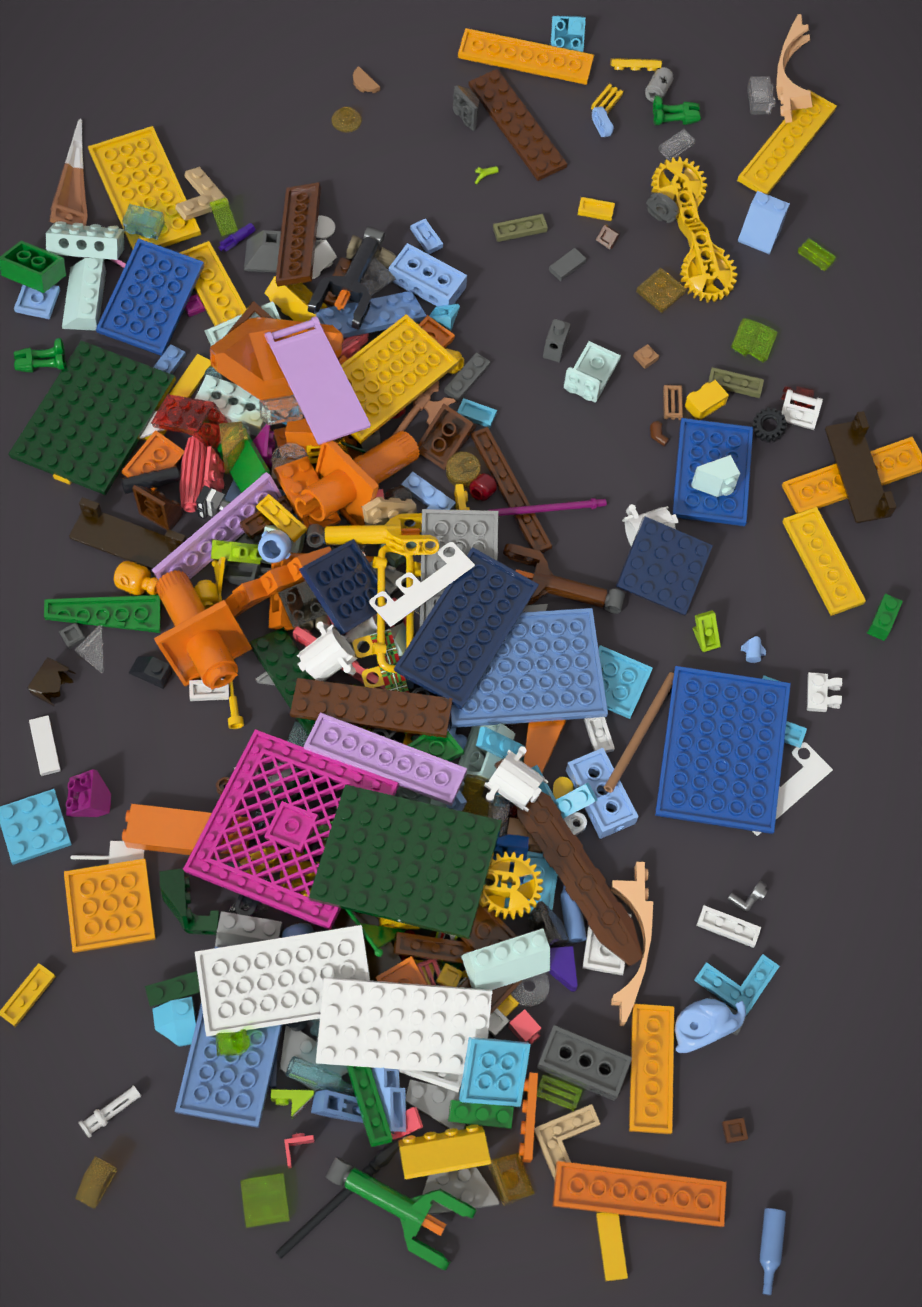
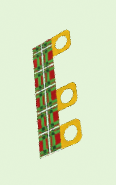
M390 629L385 631V644L387 646L385 661L390 665H396L399 661V656ZM377 633L353 640V648L358 658L373 655L372 645L374 642L377 643ZM361 641L368 642L370 645L369 651L366 653L359 652L357 649L358 643ZM380 665L362 672L365 687L376 688L385 685L386 690L409 693L404 676L387 672ZM375 672L378 674L379 680L376 684L367 682L366 676L368 673Z

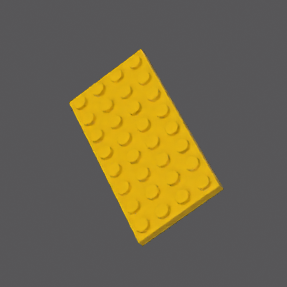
M153 126L88 146L90 155L132 251L138 238L161 247H166L201 235L195 218L185 221L175 209L176 204L186 201V198Z
M407 314L341 364L371 424L370 428L350 434L360 444L452 370L458 363L456 358Z

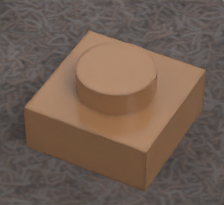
M648 344L635 352L633 356L644 369L659 359L658 354Z

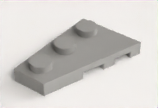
M414 1080L409 1081L406 1103L416 1107L417 1110L432 1117L449 1129H464L465 1123L448 1122L450 1100L460 1101V1091L456 1092L444 1087Z

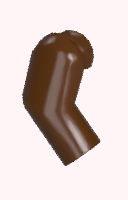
M654 421L650 426L651 438L665 447L669 439L662 435V423Z

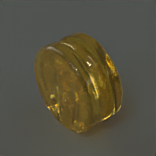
M458 452L453 454L447 461L446 476L453 486L463 484V488H468L470 483L480 474V462L471 453Z

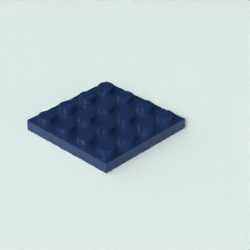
M644 516L616 587L679 614L686 615L713 545Z
M354 539L299 569L340 635L345 634L377 614V611L370 605L369 601L377 595L378 576Z

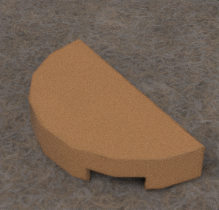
M359 66L354 70L353 84L359 91L363 93L364 91L372 93L380 91V86Z

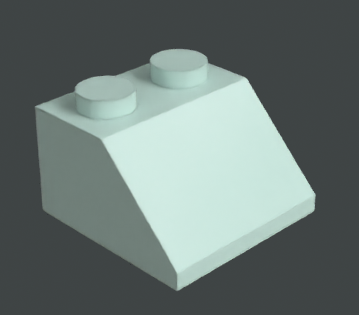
M731 455L697 467L691 485L697 490L716 497L721 495L727 496L734 491L740 472Z

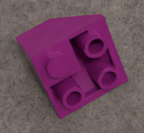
M266 424L253 440V443L270 471L274 459L272 454L275 451L274 431H271L270 424Z
M93 769L69 778L66 816L99 817L110 813L111 793L97 770Z

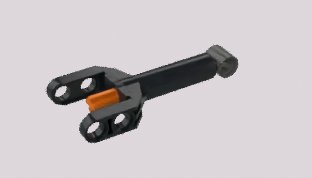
M369 226L366 228L363 240L345 276H330L321 279L309 302L308 312L318 313L328 292H332L333 295L338 296L334 304L338 310L344 309L348 300L359 303L353 314L352 328L360 329L371 304V296L361 282L378 247H381L385 232Z

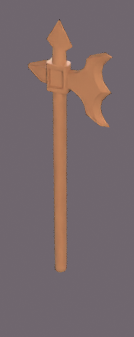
M438 380L412 401L414 402L413 408L393 435L399 431H405L420 410L425 409L427 411V424L430 426L443 403L449 406L457 401L446 397L438 402L430 401L432 393L438 392Z

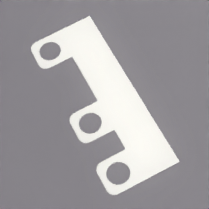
M449 542L438 550V555L447 563L422 582L410 572L397 579L396 585L404 595L395 602L386 592L382 591L371 598L369 603L387 624L392 627L474 567L475 564L453 542ZM453 547L455 554L452 557H445L443 555L445 548ZM406 577H410L413 579V585L405 588L401 585V581ZM380 596L387 599L386 605L383 607L376 606V598Z
M805 742L802 743L800 748L796 747L792 751V755L804 767L781 787L779 786L776 819L833 770ZM800 748H807L810 751L808 759H801L798 756ZM753 831V833H754L756 836H758V835L761 833V832Z

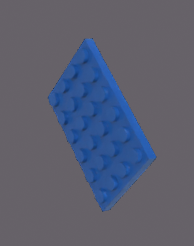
M138 238L96 327V332L162 356L202 272L204 262Z
M681 418L672 515L675 514L677 518L739 526L746 525L753 427ZM731 455L740 475L735 489L730 495L716 497L692 487L691 484L697 467Z

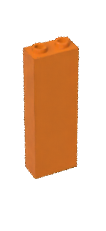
M131 804L130 810L126 812V822L128 824L127 829L123 830L122 841H124L127 848L191 855L212 813ZM236 817L239 824L249 820L248 817ZM234 820L232 821L230 827L235 826ZM249 826L241 829L242 835L251 834L252 827ZM238 831L228 835L230 842L240 838ZM223 838L220 846L226 844L225 838ZM249 841L245 842L247 848L249 847ZM242 844L232 847V850L236 854L244 851ZM229 849L218 853L220 859L231 856ZM247 856L237 859L236 861H242Z

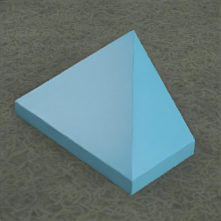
M460 305L436 306L429 316L451 332Z

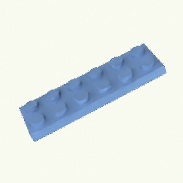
M412 291L371 299L370 309L359 330L352 328L353 314L359 303H348L341 310H338L336 306L324 308L316 313L321 324L333 325L343 334V338L388 329L406 314L416 323L421 322L427 316Z

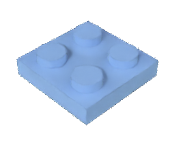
M23 285L14 307L15 312L50 319L60 292L59 286L53 285L45 293Z

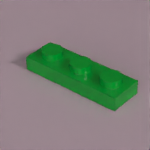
M450 1100L448 1122L511 1129L514 1107Z

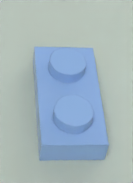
M426 219L410 226V230L427 254L443 248L442 241Z

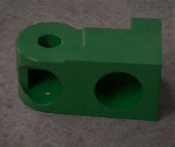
M211 910L210 916H196L192 913V920H188L189 929H184L183 926L182 928L188 934L216 935L220 912Z

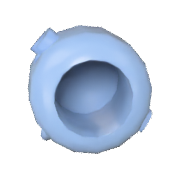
M266 530L261 535L262 538L258 544V551L263 560L269 563H277L290 557L292 543L285 532L280 530L268 532Z

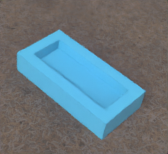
M464 398L457 411L472 422L491 428L497 414L495 409Z

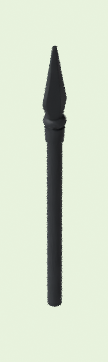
M398 1141L380 1151L362 1172L372 1177L375 1174L374 1172L377 1173L381 1167L386 1166L399 1150ZM344 1188L275 1252L280 1259L353 1192Z

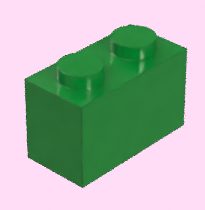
M885 594L879 603L867 634L885 641L903 601Z

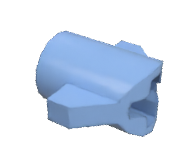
M758 636L749 639L741 646V651L746 652L747 662H760L761 656L766 655V650Z

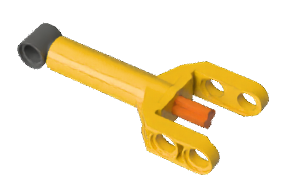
M422 513L398 514L392 517L385 525L326 526L324 530L321 525L312 524L307 530V543L315 548L320 547L324 541L326 545H343L354 539L357 544H386L392 551L400 555H431L439 550V542L436 537L420 535L422 533ZM410 519L415 524L412 527H408L404 524L405 521ZM317 534V535H319V536H318V537H313V536H311V535ZM413 541L417 545L415 548L409 549L406 547V544ZM428 541H433L436 545L433 548H427L425 544Z

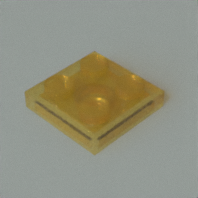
M659 268L637 287L636 292L663 313L686 292V288L662 268Z

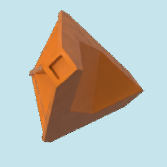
M264 317L250 318L210 347L211 366L277 412L289 411L296 404L297 400L273 351L266 341L265 333H273L303 322ZM320 324L338 358L342 354L343 334L333 325ZM311 327V328H308V329H305V330H302V331H299V332H296V333H293V334H290V335H287V336H284V337L275 339L274 341L277 342V341H280V340H283V339H286V338H289V337H292V336H295V335H298V334H301V333H304V332L313 330V329H315V328H314V327Z

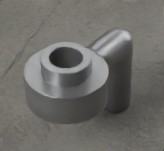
M760 880L746 902L734 893L730 894L728 900L744 911H749L757 899L762 900L768 892L765 889L767 885Z

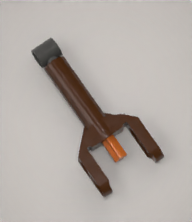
M515 544L505 545L503 554L510 560L536 567L534 574L516 569V572L539 584L527 605L537 602L540 597L549 593L601 608L605 604V610L610 613L618 614L621 612L625 599L623 591L611 589L608 593L607 589L555 576L548 568V562L541 551Z

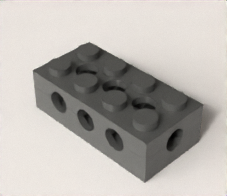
M553 1025L537 1069L615 1101L632 1057ZM566 1051L570 1058H562L559 1052ZM581 1059L587 1060L588 1063H589V1066H588V1067H583V1066H581L580 1063H579V1060H581ZM599 1068H606L609 1074L602 1075L599 1072Z

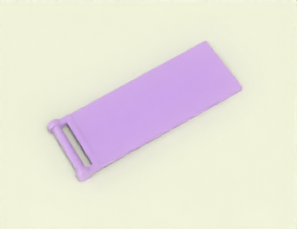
M317 316L312 317L309 321L273 333H265L266 341L273 351L318 445L371 427ZM311 327H314V328H315V329H313V330H310V331H307V332H304V333H301V334H298V335H295V336H292V337H289V338H286V339H283V340H280V341H277V342L274 341L275 339H278V338H281V337H284V336H287V335H290V334H293V333H296V332H299V331H302V330H305V329H308V328H311Z

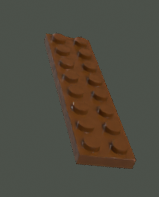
M498 69L469 81L471 90L479 98L481 104L537 181L567 168L566 161Z
M319 182L286 188L275 280L277 287L312 281L321 194Z
M297 678L290 716L317 720L319 714L323 713L354 726L447 738L453 698L447 699L438 696Z

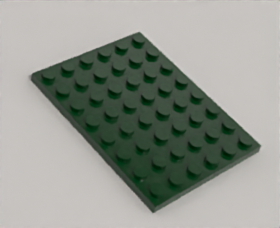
M80 341L64 366L65 369L60 372L8 454L12 459L106 495L139 442L140 436L155 411H158L174 385L176 377L175 375Z
M345 785L309 894V900L470 939L502 827V820Z

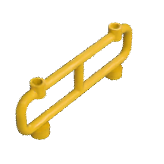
M387 545L379 549L378 557H374L372 567L378 569L377 594L382 591L385 592V568L387 565L385 554L387 552L396 553ZM404 555L406 558V573L410 572L415 577L420 578L421 563L414 562L413 555ZM406 577V588L413 585V579L410 577ZM380 596L377 598L378 607L386 605L385 597ZM414 611L406 616V649L414 638ZM377 613V643L374 642L372 645V654L377 655L378 664L383 670L397 673L394 671L396 665H390L385 661L387 650L385 644V620Z

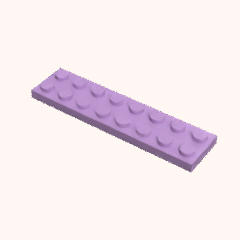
M266 472L155 566L152 569L155 576L159 579L162 575L174 570L183 571L189 579L195 576L213 560L211 559L212 540L234 542L245 533L240 527V522L259 511L255 506L268 494L276 500L282 497L272 477Z
M323 713L319 714L304 744L305 750L398 782L399 786L450 806H452L467 773V768Z

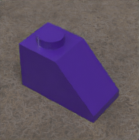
M573 946L550 948L549 974L571 992L576 991L578 987Z

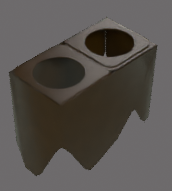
M47 657L29 684L28 689L33 696L54 706L50 698L60 697V685L74 683L64 671L76 673L69 670L67 666Z

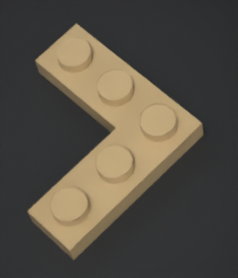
M200 167L185 171L184 177L201 195L176 204L175 209L185 221L228 206L229 200Z
M592 1104L534 1128V1133L554 1181L556 1162L571 1163L562 1141L600 1126Z

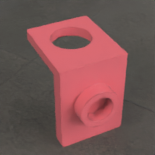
M416 1107L406 1111V1132L391 1133L393 1139L403 1138L423 1127Z
M305 1133L292 1135L291 1139H285L288 1168H292L289 1146L314 1143L313 1135L305 1136Z

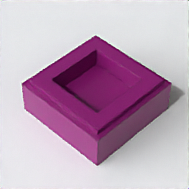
M198 294L191 296L186 304L185 311L189 317L205 311V307Z

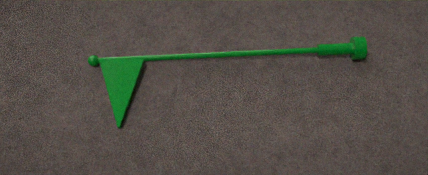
M305 847L304 850H303V852H304L305 854H308V853H307V850H306V847ZM345 909L357 926L362 925L363 935L375 950V955L378 957L383 955V950L380 948L394 940L395 933L405 932L404 929L362 924L351 910Z

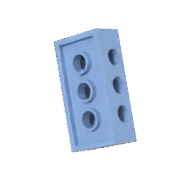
M408 243L388 268L389 281L408 291H412L413 294L435 306L455 304L467 286L466 274Z
M604 748L570 761L566 767V772L574 788L577 789L589 783L598 799L584 808L600 839L636 824L638 815L620 780L612 793L604 789L614 770ZM590 774L595 775L596 778H592V777L589 776V775H590ZM598 792H604L605 795H600Z

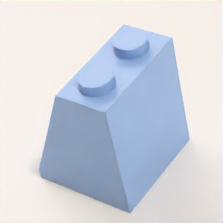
M757 191L749 208L738 242L770 254L782 229L790 203Z

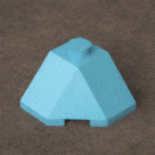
M192 997L171 1000L152 1009L155 1030L167 1037L179 1047L191 1045L197 1022L195 1004Z

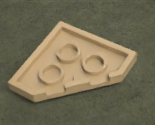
M376 497L362 506L365 525H385L392 517L398 514L417 513L416 504L412 499L402 501L400 498L385 500L383 497Z

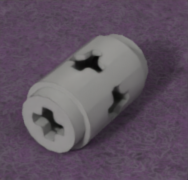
M662 67L654 73L645 90V96L649 101L653 102L654 96L664 98L673 82V73L670 69Z

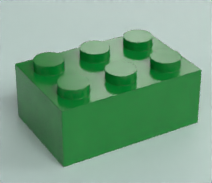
M24 241L18 242L0 256L1 276L42 293H45L66 276L63 257Z

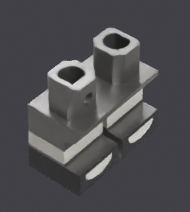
M204 485L196 500L198 517L205 519L207 515L214 517L230 503L225 500V494Z

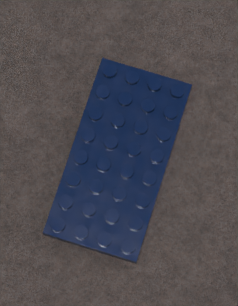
M473 547L467 554V557L475 566L445 588L394 667L395 672L438 697L453 698L452 705L461 710L539 585Z

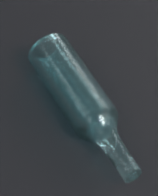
M295 1056L290 1060L286 1070L287 1077L321 1090L343 1091L355 1095L353 1086L346 1083L339 1073Z

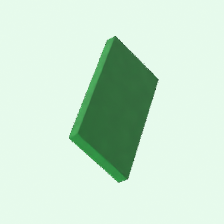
M237 422L218 446L217 450L242 493L266 472L269 474L270 471L243 423Z

